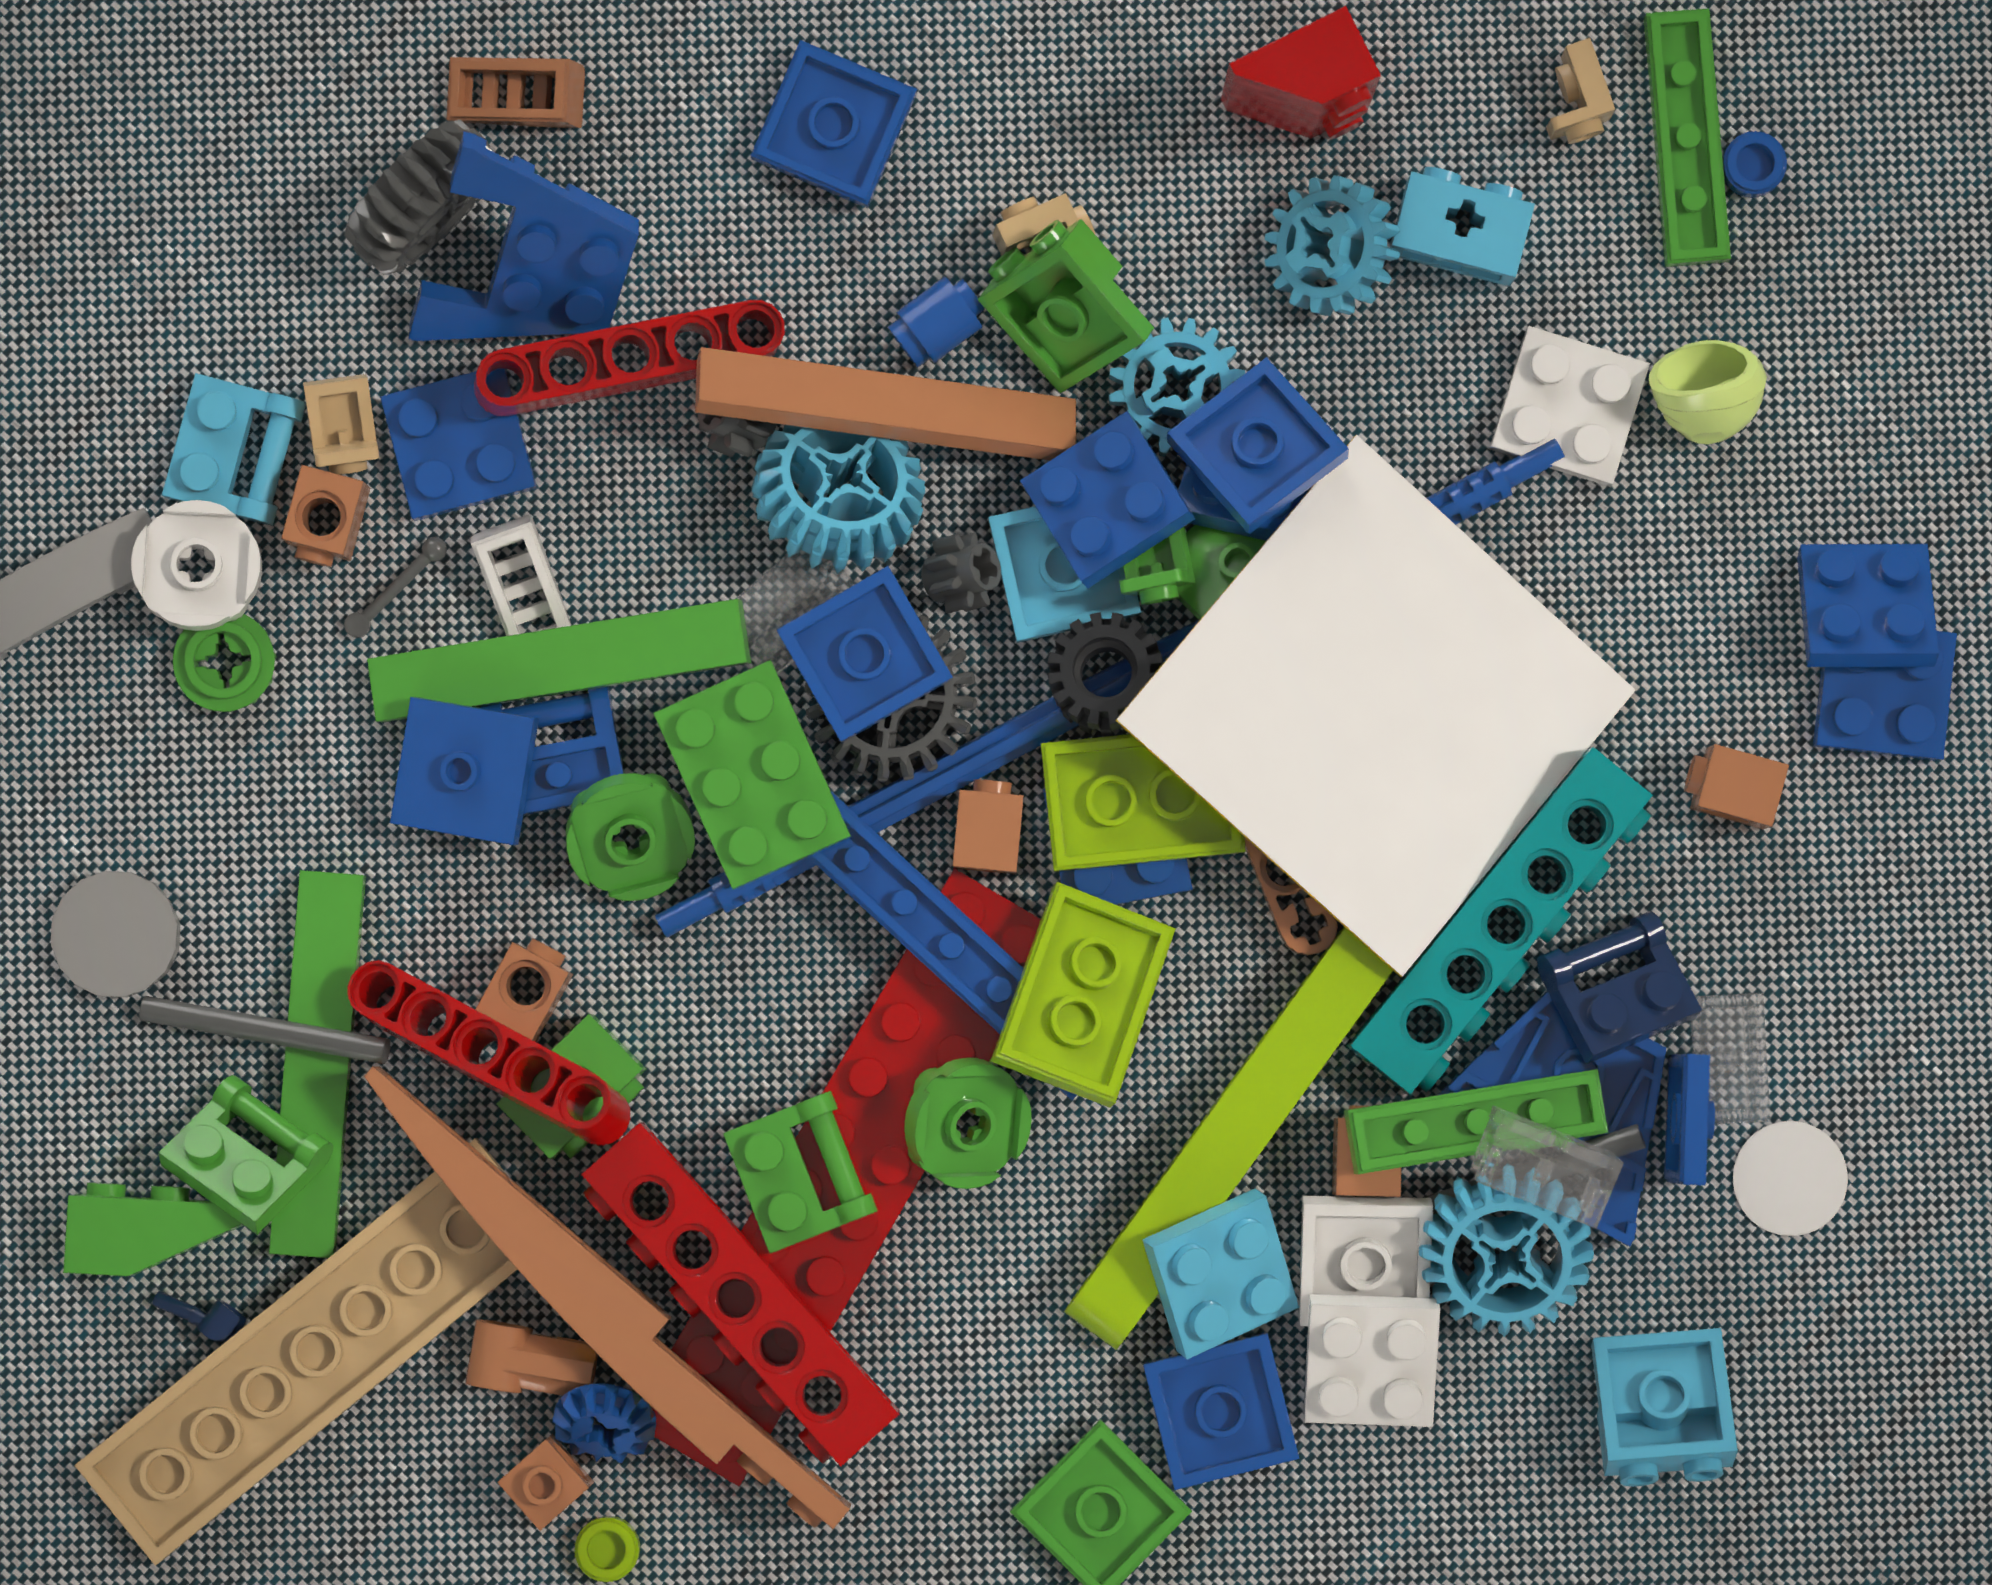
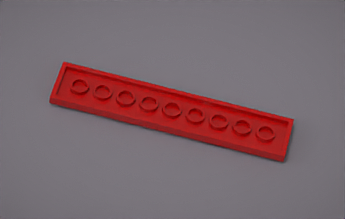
M954 868L941 893L1024 968L1041 919ZM906 949L822 1092L823 1094L831 1091L838 1107L837 1110L832 1111L864 1194H872L878 1211L771 1254L768 1251L753 1211L741 1230L744 1236L830 1332L925 1172L924 1169L917 1166L910 1159L904 1132L906 1111L914 1094L915 1080L926 1069L939 1068L952 1060L979 1058L990 1061L1000 1036L992 1026L908 949ZM809 1121L803 1124L795 1139L823 1211L841 1205ZM731 1279L722 1285L719 1291V1302L723 1310L728 1314L743 1316L748 1314L753 1308L755 1294L747 1282L740 1279ZM703 1311L695 1318L691 1316L671 1350L771 1434L781 1415L756 1390L755 1385L762 1380L761 1376L746 1360L737 1367L727 1358L712 1340V1337L719 1329ZM773 1328L768 1330L763 1336L762 1351L765 1357L772 1363L786 1364L796 1357L798 1342L794 1334L789 1330ZM652 1407L656 1416L655 1438L740 1487L748 1472L737 1462L743 1454L739 1448L733 1445L716 1464Z

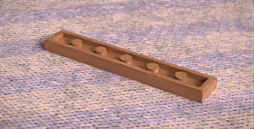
M704 347L700 348L697 358L695 413L1049 461L1076 444V399Z

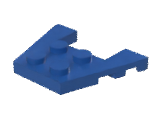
M463 132L451 175L450 193L511 205L513 207L488 292L482 293L421 280L409 323L408 339L431 341L580 334L610 328L639 236V219L570 183L565 188H562L535 174V165L516 155L508 160L487 149L485 139L473 133Z
M1546 991L1437 1095L1598 1069L1608 1133L1638 1124L1646 1148L1606 1161L1577 1217H1585L1589 1220L1591 1227L1626 1246H1631L1635 1239L1636 1218L1646 1174L1645 1164L1651 1129L1654 1126L1666 1047L1648 1038L1586 1064L1548 991ZM1608 1133L1574 1138L1571 1140L1579 1144Z

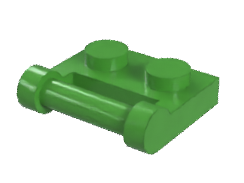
M231 1075L217 1087L212 1100L158 1153L162 1167L258 1235L324 1168L333 1153V1145L318 1133L308 1135L251 1095L252 1088L250 1085L236 1075ZM235 1116H238L293 1155L294 1158L283 1167L226 1127V1125Z
M831 1091L723 1133L770 1254L878 1211L872 1194L865 1195L832 1112L837 1110L838 1107ZM809 1121L841 1205L823 1211L791 1129Z

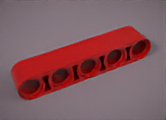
M747 300L499 349L489 353L480 362L474 382V393L478 403L487 412L496 416H511L696 379L697 360H689L682 357L675 347V338L679 334L686 331L696 332L706 340L708 348L773 357L785 334L784 320L781 313L772 304L763 300ZM747 319H756L762 322L769 330L770 342L760 348H752L745 345L738 336L737 325ZM622 344L638 346L645 354L646 366L637 372L620 370L612 359V351ZM560 356H570L582 365L584 377L573 385H563L551 376L549 364ZM496 369H509L519 376L522 388L514 396L501 398L494 395L488 389L486 377Z
M380 960L367 962L352 974L347 986L348 999L351 1006L388 1034L589 1143L596 1145L610 1144L618 1140L627 1130L631 1115L626 1098L598 1075L390 963ZM390 986H394L395 991L392 999L383 1007L377 1008L380 994ZM446 1013L444 1026L436 1034L428 1036V1028L432 1020L438 1015ZM493 1041H498V1048L492 1059L484 1064H479V1056L483 1048ZM544 1069H550L548 1083L541 1090L531 1093L533 1078ZM597 1097H603V1105L598 1115L589 1121H583V1112L587 1104Z

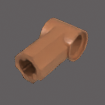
M476 1319L465 1383L475 1387L503 1392L522 1393L523 1389L563 1396L574 1388L594 1383L598 1354L585 1341L534 1334L533 1329L529 1327Z

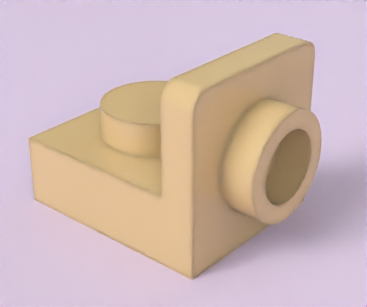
M1590 38L1567 45L1561 56L1563 65L1555 68L1557 81L1566 103L1576 101L1579 109L1550 119L1546 127L1550 140L1566 135L1568 144H1574L1595 137L1605 131L1602 123L1609 121L1615 111Z

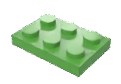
M771 660L653 713L733 890L851 837Z

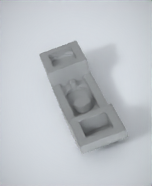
M145 508L127 514L78 537L0 579V661L8 657L7 652L114 593L121 595L135 587L131 570L133 547L137 536L146 525L148 527L152 522Z

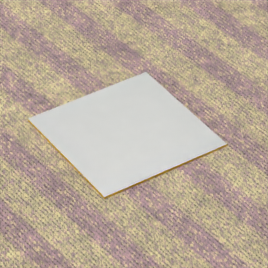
M1355 435L1347 444L1349 448L1348 459L1310 488L1115 721L1396 974L1403 977L1635 692V689L1358 435Z

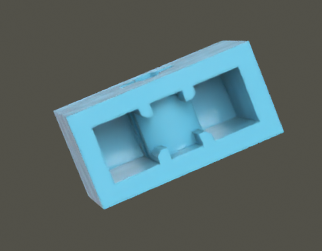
M1425 167L1423 174L1411 171L1406 182L1395 224L1399 226L1400 232L1392 237L1389 248L1400 252L1399 258L1510 287L1517 276L1535 203L1521 200L1523 192L1507 185L1486 183L1484 190L1460 184L1461 176L1449 170ZM1459 210H1465L1470 213L1469 223L1480 228H1471L1466 237H1461L1455 234L1456 224L1445 218L1454 219Z

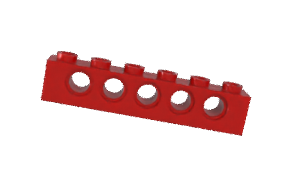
M639 1122L581 1174L591 1185L583 1192L587 1200L607 1221L611 1220L616 1214L634 1233L626 1240L628 1246L649 1269L652 1270L658 1263L666 1269L676 1281L668 1289L670 1293L693 1318L702 1311L719 1329L712 1337L715 1344L735 1366L738 1367L746 1360L762 1378L755 1385L756 1390L779 1415L788 1408L806 1427L798 1434V1437L821 1463L824 1464L832 1457L841 1467L900 1414V1410L644 1122ZM646 1182H655L661 1185L668 1195V1208L656 1220H649L640 1216L633 1204L637 1188ZM686 1231H699L706 1235L711 1243V1257L702 1267H688L677 1256V1241ZM740 1279L752 1287L755 1294V1302L748 1314L733 1316L723 1310L719 1302V1291L726 1281ZM785 1328L794 1334L798 1342V1352L794 1360L786 1364H775L765 1357L762 1351V1339L768 1330ZM825 1376L833 1379L839 1385L841 1402L836 1409L821 1413L813 1410L807 1404L804 1391L806 1384L811 1379Z

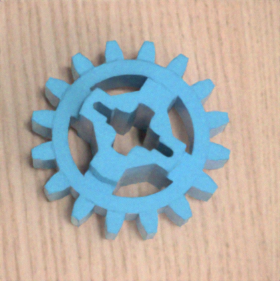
M1333 175L1330 183L1329 181L1314 177L1309 179V194L1296 189H1291L1288 192L1289 199L1293 205L1289 212L1274 209L1272 214L1281 223L1279 232L1265 233L1264 240L1277 245V253L1265 259V266L1282 271L1273 283V286L1276 290L1291 293L1290 304L1304 309L1310 308L1312 313L1323 316H1331L1333 310L1350 315L1355 311L1354 298L1370 304L1376 300L1374 291L1371 288L1375 281L1386 284L1390 283L1392 280L1391 276L1382 268L1385 260L1399 259L1400 252L1387 247V239L1394 237L1400 230L1398 225L1382 221L1391 209V206L1388 202L1373 199L1375 189L1358 182L1353 185V180ZM1335 205H1345L1350 210L1346 213L1337 211L1333 215L1328 213L1326 208ZM1332 278L1338 284L1322 288L1314 282L1317 279L1326 281Z
M1168 318L1161 319L1160 335L1153 337L1150 333L1146 341L1140 344L1137 350L1132 349L1121 356L1123 361L1127 363L1126 368H1111L1109 373V379L1123 385L1122 390H1117L1109 395V405H1125L1126 410L1134 418L1147 441L1151 437L1159 440V456L1166 457L1171 447L1167 443V432L1172 428L1163 427L1152 420L1162 414L1180 418L1183 421L1205 404L1201 399L1203 387L1212 382V379L1218 376L1221 392L1245 374V370H1229L1227 365L1237 353L1234 346L1226 347L1220 351L1214 346L1219 330L1212 328L1203 338L1195 335V319L1188 318L1182 332H1174ZM1168 347H1186L1197 351L1201 356L1194 360L1174 357ZM1145 361L1149 372L1153 376L1151 388L1143 392L1136 399L1134 379L1139 367ZM1172 373L1173 377L1178 381L1186 377L1190 379L1195 376L1187 391L1188 400L1182 402L1176 394L1168 398L1164 396L1159 399L1160 394L1166 387V375Z

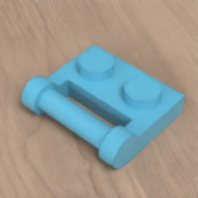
M195 373L162 496L179 502L202 500L217 503L229 509L236 517L273 526L278 509L277 506L272 505L294 423L295 421H302L306 403L292 397L269 393ZM258 411L269 414L270 418L248 498L240 497L232 493L254 413Z

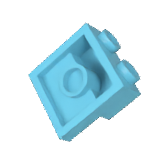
M1721 1328L1593 1338L1591 1349L1599 1405L1597 1421L1604 1476L1619 1475L1622 1485L1636 1487L1657 1482L1659 1480L1658 1472L1684 1470L1686 1480L1702 1482L1721 1477L1723 1475V1467H1733L1738 1449Z

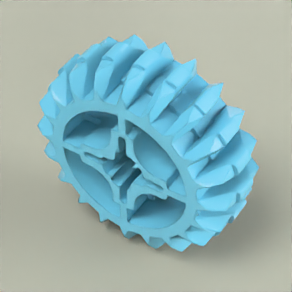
M784 425L782 432L775 430L768 437L763 453L758 455L754 468L757 472L752 484V497L759 500L756 507L757 520L770 521L768 528L769 541L782 538L788 539L786 546L788 558L802 550L810 554L809 562L811 569L819 565L823 558L832 561L837 574L845 569L848 560H852L863 572L871 565L873 557L885 563L888 558L892 557L895 547L902 548L903 545L907 544L914 525L919 523L923 512L921 502L925 494V481L918 478L921 470L920 459L906 457L909 450L908 441ZM866 471L876 480L880 487L868 478ZM792 480L799 484L798 491L809 500L811 507H809L798 495L797 491L794 488ZM880 488L884 494V497L878 493Z
M1508 1162L1501 1170L1502 1178L1490 1179L1489 1171L1480 1166L1476 1171L1478 1184L1471 1186L1466 1180L1457 1176L1456 1180L1453 1181L1456 1198L1440 1193L1435 1198L1434 1204L1438 1214H1433V1221H1425L1423 1225V1231L1432 1238V1245L1426 1244L1419 1247V1256L1431 1261V1267L1422 1271V1277L1426 1282L1435 1283L1432 1287V1297L1436 1299L1437 1304L1451 1301L1449 1305L1450 1316L1454 1318L1455 1322L1472 1312V1326L1478 1333L1486 1327L1489 1320L1497 1321L1498 1332L1505 1337L1511 1329L1510 1322L1521 1320L1522 1327L1531 1334L1535 1329V1315L1541 1314L1545 1319L1555 1323L1559 1317L1555 1302L1574 1307V1303L1577 1301V1293L1573 1285H1587L1589 1271L1584 1263L1590 1262L1594 1258L1593 1245L1585 1240L1591 1234L1590 1223L1585 1217H1577L1581 1209L1576 1197L1570 1196L1561 1199L1563 1194L1562 1183L1556 1178L1540 1188V1174L1534 1167L1525 1173L1522 1180L1515 1179L1513 1166ZM1498 1211H1513L1511 1214L1503 1217L1489 1215ZM1543 1223L1552 1230L1559 1242L1557 1252L1550 1265L1541 1260L1540 1251L1533 1247L1538 1240L1537 1231ZM1461 1234L1471 1240V1248L1478 1252L1477 1257L1474 1259L1475 1269L1469 1276L1459 1267L1453 1257L1456 1242ZM1513 1245L1517 1246L1516 1252L1510 1250ZM1496 1247L1502 1250L1499 1254L1495 1253L1494 1249ZM1508 1283L1522 1284L1521 1286L1512 1288H1500L1502 1285Z

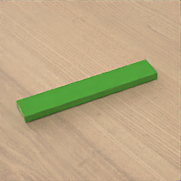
M732 599L368 658L367 662L376 722H389L407 719L410 697H420L471 707H482L751 664L743 602L740 599Z
M300 870L288 1021L354 1033L355 1009L351 1006L348 999L347 986L352 974L359 968L366 883L365 875ZM285 1047L280 1115L308 1135L318 1133L331 1142L333 1153L324 1168L272 1219L269 1254L329 1258L336 1252L351 1058ZM278 1145L276 1162L285 1167L294 1156Z

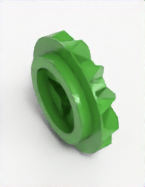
M243 614L237 620L227 622L214 629L202 631L184 629L174 648L173 670L181 690L194 703L213 711L233 712L256 703L258 698L272 683L276 654L267 631L254 619ZM222 634H224L225 642L233 654L251 657V661L242 662V665L232 668V678H229L230 688H226V681L222 679L220 671L209 669L207 666H198L199 662H208V658L218 656L219 645H222Z

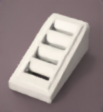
M531 514L472 536L471 546L506 636L521 634L518 627L519 624L552 613L555 624L536 631L572 626ZM524 540L527 550L498 561L494 560L491 551ZM534 565L536 575L506 586L503 585L500 576ZM543 589L546 599L514 611L512 610L509 601Z

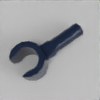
M161 1291L157 1292L153 1300V1306L189 1321L190 1324L197 1326V1329L211 1340L226 1342L240 1331L246 1322V1317L219 1298L207 1314L200 1308Z

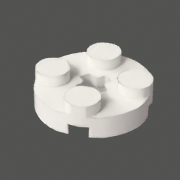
M190 500L175 503L163 510V514L154 518L148 527L146 525L137 536L133 547L131 570L134 584L151 613L177 628L202 631L220 627L227 622L235 621L242 617L247 610L248 604L258 591L262 575V559L259 546L246 524L238 519L233 512L217 503ZM195 549L204 550L206 560L215 562L213 573H205L200 582H191L189 573L179 571L180 561L190 560Z

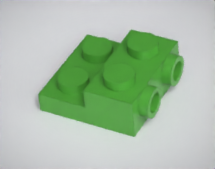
M1082 219L1067 228L1059 220L1050 223L1031 241L1030 247L1033 250L1025 255L1017 247L1003 254L988 270L993 279L978 298L983 307L1059 393L1064 392L1145 342L1154 329L1152 324L1113 281L1123 266Z

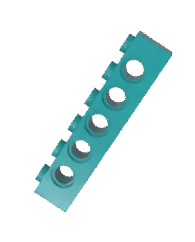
M1591 747L1351 1039L1347 1047L1403 1093L1411 1095L1417 1086L1428 1092L1450 1065V1062L1442 1055L1459 1036L1467 1043L1490 1016L1491 1013L1482 1007L1497 987L1508 993L1529 968L1531 963L1523 958V955L1539 937L1545 943H1548L1568 920L1571 913L1563 908L1565 903L1578 887L1588 894L1610 868L1611 864L1603 857L1618 838L1626 844L1630 843L1651 817V814L1643 807L1653 795L1596 748ZM1576 809H1588L1600 821V834L1592 844L1579 843L1569 833L1568 820ZM1536 858L1550 859L1560 870V883L1551 894H1543L1536 891L1528 881L1529 866ZM1497 907H1506L1513 910L1520 920L1521 928L1519 935L1509 944H1503L1494 940L1487 928L1488 917ZM1459 956H1465L1475 961L1481 973L1478 986L1467 994L1454 990L1447 980L1448 966ZM1418 1006H1427L1433 1009L1439 1016L1441 1024L1437 1037L1425 1044L1415 1041L1409 1035L1406 1027L1408 1015Z

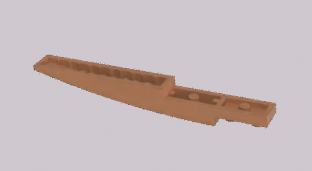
M372 1066L364 1077L404 1132L491 1240L576 1333L646 1402L712 1461L718 1464L729 1449L735 1445L743 1452L737 1462L749 1474L765 1486L774 1478L792 1494L786 1504L798 1516L814 1528L823 1520L834 1529L850 1510L852 1504L656 1337L672 1316L382 1067Z

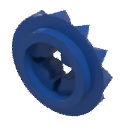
M589 1384L568 1391L558 1400L552 1421L555 1423L556 1440L569 1443L571 1455L589 1453L593 1455L595 1463L601 1457H612L617 1462L623 1463L628 1453L643 1455L648 1441L654 1439L656 1429V1416L648 1402L629 1389L610 1384ZM594 1416L596 1417L598 1422L603 1423V1425L607 1429L614 1430H605L604 1427H602L601 1425H593Z

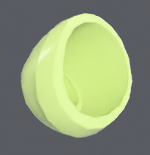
M1704 340L1686 344L1663 356L1653 365L1649 374V385L1657 407L1663 413L1664 419L1686 439L1698 444L1722 442L1748 425L1761 406L1767 380L1763 365L1757 356L1743 346L1720 340Z

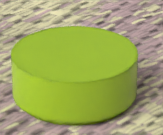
M601 1516L593 1519L580 1531L575 1542V1558L578 1566L588 1577L600 1582H613L625 1577L636 1565L640 1554V1541L635 1529L627 1521L615 1516Z

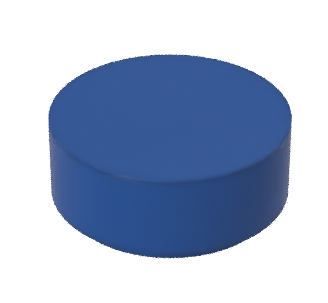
M1751 131L1739 135L1728 145L1722 155L1724 182L1733 192L1743 197L1756 198L1770 193L1781 182L1787 168V158L1782 145L1774 137L1764 132Z

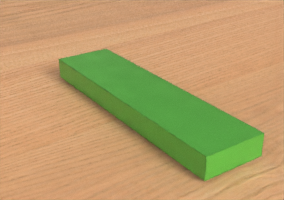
M1707 8L1646 13L1644 16L1665 267L1726 263L1731 260L1710 10Z
M1598 1069L1344 1110L1354 1174H1364L1608 1133Z

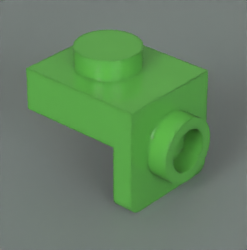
M1185 526L1123 566L1125 580L1119 581L1121 594L1140 595L1141 605L1155 604L1179 598L1177 587L1195 583Z

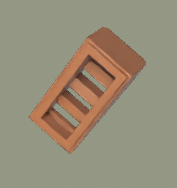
M450 57L446 120L455 121L461 119L464 123L581 128L585 82L584 66L571 59ZM474 73L483 74L481 108H472ZM500 75H508L506 108H498ZM526 76H534L532 109L524 108ZM552 77L555 78L554 109H550Z

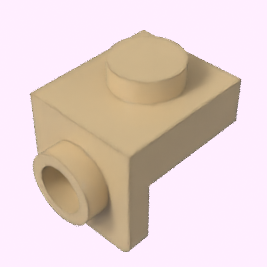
M1065 193L1038 205L1035 197H1031L1006 208L1000 213L1004 221L996 224L992 236L1002 256L1014 247H1017L1019 250L1029 247L1035 236L1056 220H1059L1067 228L1082 219L1094 234L1095 231L1083 206L1079 205L1073 208Z
M367 374L303 382L316 467L329 466V472L335 474H349L366 470L368 468L367 460L380 458Z

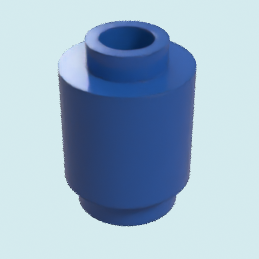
M944 276L897 311L899 319L887 328L918 368L929 359L936 363L980 330L982 325L976 316L984 311L985 308L963 279L952 285Z

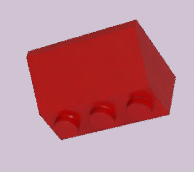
M1344 6L1229 63L1221 101L1226 111L1310 139L1324 132H1327L1330 139H1335L1364 123L1361 116L1368 112L1381 74L1347 7Z

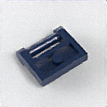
M1652 911L1632 918L1630 926L1565 953L1555 949L1539 956L1537 959L1539 975L1586 1064L1691 1021L1702 1011L1666 943L1664 926L1659 917ZM1636 950H1639L1646 963L1641 968L1583 992L1578 990L1574 982V976Z

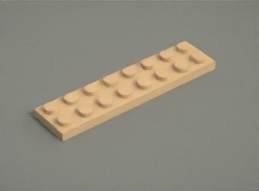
M478 1138L470 1142L471 1145L505 1173ZM434 1171L74 1466L156 1566L518 1269L491 1240Z

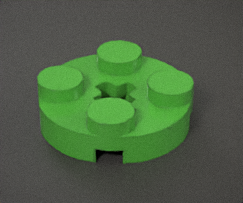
M638 773L613 775L594 783L587 790L579 792L572 801L571 813L566 824L565 833L570 864L580 880L589 887L590 883H592L598 889L608 891L611 898L622 901H637L663 893L679 879L678 873L686 866L688 858L690 861L695 847V834L691 813L681 795L674 791L668 781L661 775L654 773L644 775ZM625 825L643 828L648 833L639 837L640 847L628 850L624 841L613 842L612 837L620 833L621 827Z
M960 1058L947 1062L939 1068L926 1069L915 1080L914 1094L906 1111L904 1132L908 1155L913 1163L945 1185L960 1189H971L990 1184L1001 1176L996 1171L1005 1166L1010 1157L1017 1160L1025 1149L1031 1130L1030 1102L1024 1090L1016 1085L1010 1074L984 1059ZM970 1109V1112L980 1116L978 1126L969 1127L967 1137L961 1138L960 1131L956 1129L957 1122L960 1116Z

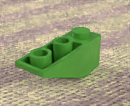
M87 1182L86 1194L68 1195L63 1273L112 1276L136 1275L244 1225L211 1201L189 1200L190 1188L151 1186V1196L147 1198L125 1196L126 1184Z

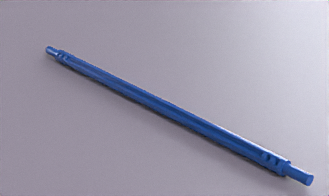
M1554 438L1500 466L1494 461L1427 497V499L1456 525L1511 496V488L1552 467L1550 464L1565 456L1557 440ZM1199 620L1157 641L1163 663ZM1123 659L1082 682L1091 693L1101 697H1111L1119 694L1127 687L1131 679L1132 668L1129 662ZM1051 697L959 746L953 756L944 754L937 758L938 768L933 772L928 771L925 766L914 770V779L906 781L901 777L850 804L848 807L878 833L974 782V779H979L1041 746V743H1047L1079 726V724L1075 721L1070 723L1063 716L1061 708L1057 707L1054 697ZM806 857L736 890L732 889L725 872L708 880L711 886L655 915V918L664 935L668 938L722 908L725 913H728L816 866V864Z

